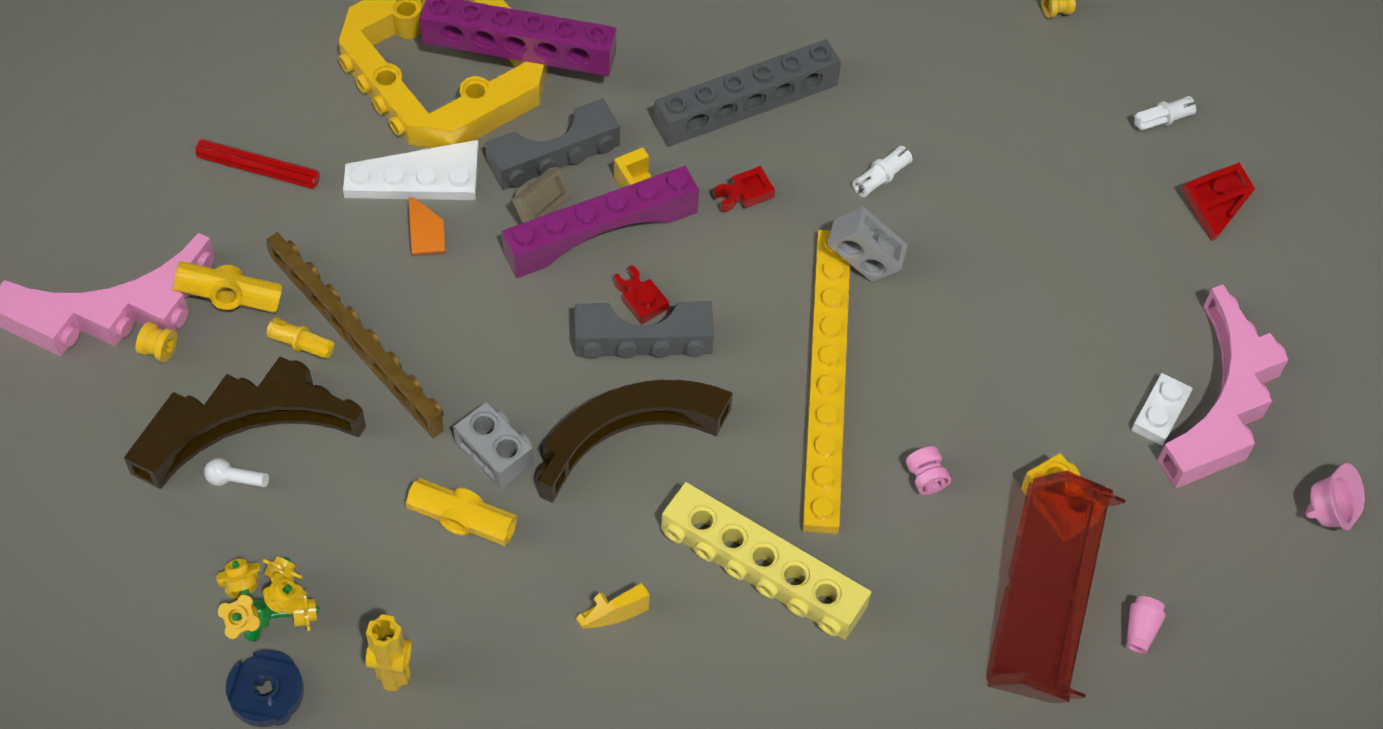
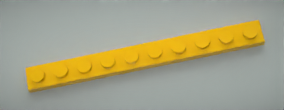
M818 230L802 531L838 534L840 526L850 264L827 245L831 231Z

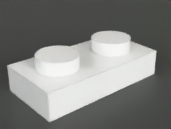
M1161 373L1131 431L1163 446L1193 388Z

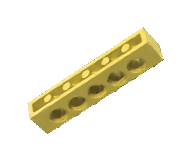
M687 482L684 483L662 513L661 530L664 531V534L671 541L678 544L684 543L694 549L701 559L708 562L714 561L724 567L726 572L737 580H746L756 586L760 594L769 599L776 598L786 604L788 609L796 616L802 618L806 616L816 622L820 629L830 636H839L846 640L868 607L872 591ZM703 523L708 525L709 528L700 530L695 528L694 525ZM734 541L740 546L729 548L724 543ZM763 559L770 562L771 565L762 567L757 565L755 561ZM797 578L802 584L791 585L786 579ZM826 596L831 598L833 603L823 604L817 598Z

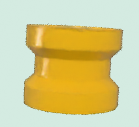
M1041 0V5L1045 16L1053 18L1058 13L1065 15L1073 14L1076 2L1075 0Z
M148 321L143 325L137 336L136 352L143 356L153 355L157 361L166 363L175 351L178 334L176 330L171 328L163 330L159 328L158 324Z

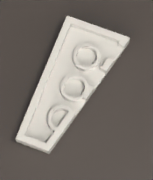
M478 140L345 164L343 184L344 198L409 199V197H414L416 199L476 200Z

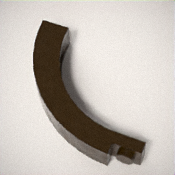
M653 380L625 385L592 399L567 417L543 446L544 464L540 468L536 479L539 483L540 498L553 503L567 477L581 458L600 442L625 430L640 426L665 424L685 426L717 437L731 411L733 392L694 381Z

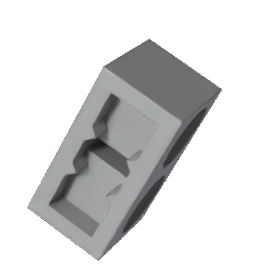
M860 207L834 219L827 243L831 249L871 282L901 271L908 245L865 207Z
M487 402L453 426L457 446L500 490L533 466V445L529 438L522 432L518 434L511 427L507 416L499 409L495 411ZM481 430L492 431L491 433L485 435L478 433ZM504 453L515 454L513 457L510 458L501 457V455Z

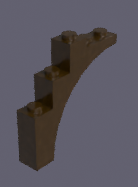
M279 356L258 387L246 378L241 377L237 379L226 374L204 405L193 396L187 395L184 397L172 392L124 456V460L131 475L161 489L180 467L200 451L226 437L249 429L276 424H310L333 428L359 438L366 428L363 410L357 403L349 399L343 401L333 396L323 386H313L310 370L305 364L298 360L290 361Z

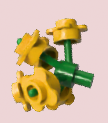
M276 556L274 562L263 558L262 562L267 564L263 575L272 581L270 586L263 590V599H253L251 593L257 588L256 581L259 579L257 572L261 570L259 563L251 564L247 563L245 559H235L225 565L224 572L216 575V581L220 587H225L226 595L232 599H238L230 604L222 603L218 608V615L223 618L226 626L225 635L230 639H237L242 632H245V639L253 642L258 641L262 628L269 626L270 619L293 616L295 627L306 626L307 631H311L310 621H317V613L320 608L316 606L315 598L307 599L306 590H303L300 585L293 582L294 578L302 580L303 576L294 572L297 565L291 563L288 557L283 559Z

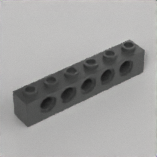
M827 39L656 99L654 125L667 147L837 86L841 61Z

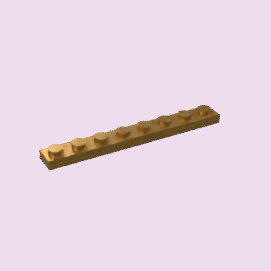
M278 232L268 237L266 240L272 260L432 439L444 431L442 421L444 412L440 404L434 398L428 399L422 393L423 389L419 381L413 375L407 376L404 373L396 355L391 351L386 353L381 347V342L372 329L366 330L360 324L361 320L356 311L351 306L346 308L340 302L341 299L336 289L331 284L325 285L321 281L316 267L311 262L305 263L303 261L300 251L291 240L286 242Z

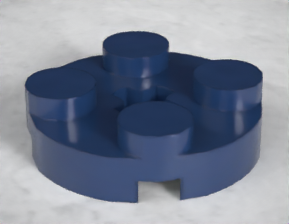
M264 650L253 653V657L248 658L243 663L242 660L239 661L232 668L226 681V695L233 714L244 723L256 727L282 726L290 720L291 715L299 708L304 696V683L299 669L287 655L277 651ZM266 681H271L274 691L267 696H260V693L255 690L256 687L263 686Z

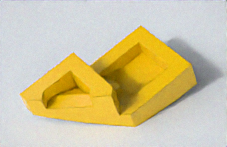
M642 583L610 602L603 592L599 593L594 598L596 606L584 613H580L576 617V621L584 629L608 626L628 620L649 610L650 594Z

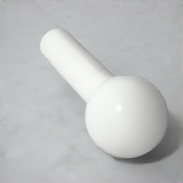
M223 458L210 460L204 468L205 479L214 486H222L230 481L266 487L269 482V475L267 473L233 468Z

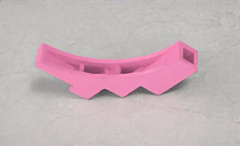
M198 233L181 252L161 267L136 280L108 289L83 293H53L29 289L4 280L0 285V328L60 357L68 347L75 344L80 331L116 347L123 337H127L130 334L134 322L144 325L149 321L158 324L160 329L171 328L176 330L182 327L187 320L189 311L185 297L191 295L172 290L177 264L179 261L211 268L215 259L211 240L209 237Z
M1223 284L1211 289L1203 306L1215 328L1222 352L1223 376L1219 397L1204 419L1187 433L1164 445L1157 460L1175 489L1247 460L1256 443L1254 442L1251 430L1245 425L1264 417L1272 403V399L1267 387L1263 383L1278 378L1289 360L1284 347L1277 343L1271 333L1260 337L1257 335L1255 326L1246 319L1239 308L1236 298L1229 294Z

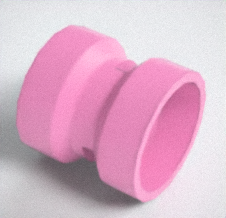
M934 446L921 448L910 454L906 459L909 471L916 476L915 485L918 492L922 495H930L941 491L952 480L948 470L942 467V456L938 448Z

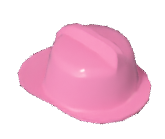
M1344 463L1340 465L1330 477L1315 483L1311 487V502L1305 512L1308 518H1316L1324 527H1342L1345 531H1349L1352 528L1353 524L1361 516L1365 503L1362 479L1352 464Z

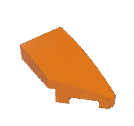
M409 197L412 256L446 254L443 219L416 198Z

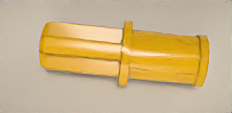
M275 317L273 322L270 321L267 327L268 338L285 343L296 352L304 350L321 358H330L335 348L333 341L309 332V328L304 325L299 327Z

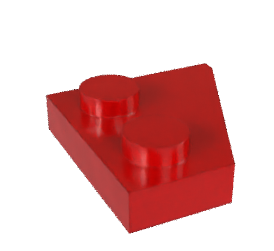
M1240 162L1187 182L1181 190L1209 239L1214 241L1254 192L1255 187Z

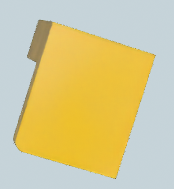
M644 147L614 159V179L620 188L652 177L649 173V155Z

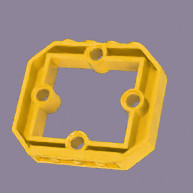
M362 0L349 7L338 41L341 54L338 56V61L346 73L351 72L355 77L359 90L363 94L368 93L372 98L376 111L380 115L385 114L389 119L393 132L397 136L402 135L409 145L435 148L474 141L540 105L548 74V65L507 58L515 68L491 81L479 76L466 78L460 85L459 98L428 113L403 83L400 68L387 63L373 46L395 34L403 39H413L421 35L420 16L426 0ZM465 0L510 8L504 0Z

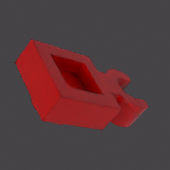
M758 166L732 176L731 185H717L713 189L714 199L722 196L728 198L721 201L720 208L722 212L732 210L738 202H742L744 207L748 208L775 197V188L762 167Z
M631 265L628 267L630 280L622 279L618 273L614 275L615 287L619 291L624 292L622 294V302L641 325L669 309V301L651 279L643 283L640 281V273L635 266Z

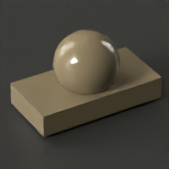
M552 167L532 183L519 186L512 201L522 223L551 213L571 195L559 168Z

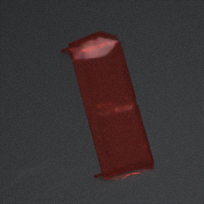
M1067 470L1036 477L1033 479V484L1027 488L1008 573L1010 582L1005 587L985 677L989 680L988 687L1049 703L1069 702L1070 699L1085 698L1086 694L1071 689L1070 685L1107 508L1126 502L1125 499L1113 495V489Z

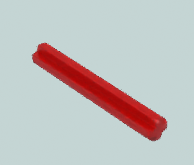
M199 139L194 151L198 158L311 189L316 188L320 180L318 170L213 141Z

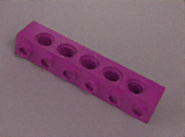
M426 0L420 16L422 43L604 76H610L616 54V27L465 0Z

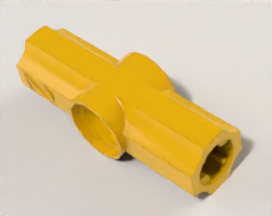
M179 261L175 271L172 290L208 298L213 305L222 310H231L238 306L275 313L279 305L282 284L244 276L243 272L233 265H222L213 269Z
M421 478L413 482L406 500L407 509L438 520L445 529L454 534L466 536L471 533L502 546L510 542L518 521L517 515L484 503L479 495L468 489L457 488L455 491H452Z
M381 614L376 620L369 621L367 627L368 648L365 663L367 668L375 670L376 679L381 681L383 689L397 691L399 687L407 685L409 681L412 641L404 639L402 627L397 625L394 616Z

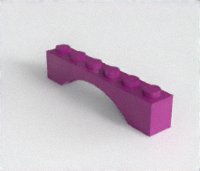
M685 165L502 230L503 253L515 277L519 278L547 268L574 246L605 231L641 222L671 223L698 213L699 188Z

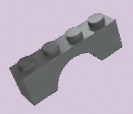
M602 98L575 108L574 121L571 128L564 135L554 140L533 141L514 131L485 142L486 162L502 190L513 186L517 187L528 180L539 177L549 168L558 167L560 169L571 164H578L586 158L599 153L610 152L615 147L620 146V125Z
M712 301L677 302L674 311L662 322L648 326L634 325L622 320L616 315L609 303L575 304L576 357L596 359L601 356L632 358L638 355H654L656 357L689 355L699 357L704 354H712L714 341Z

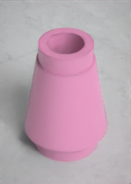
M1138 596L1135 603L1130 604L1126 648L1141 654L1148 652L1166 617L1164 613L1165 605L1162 602L1151 597Z

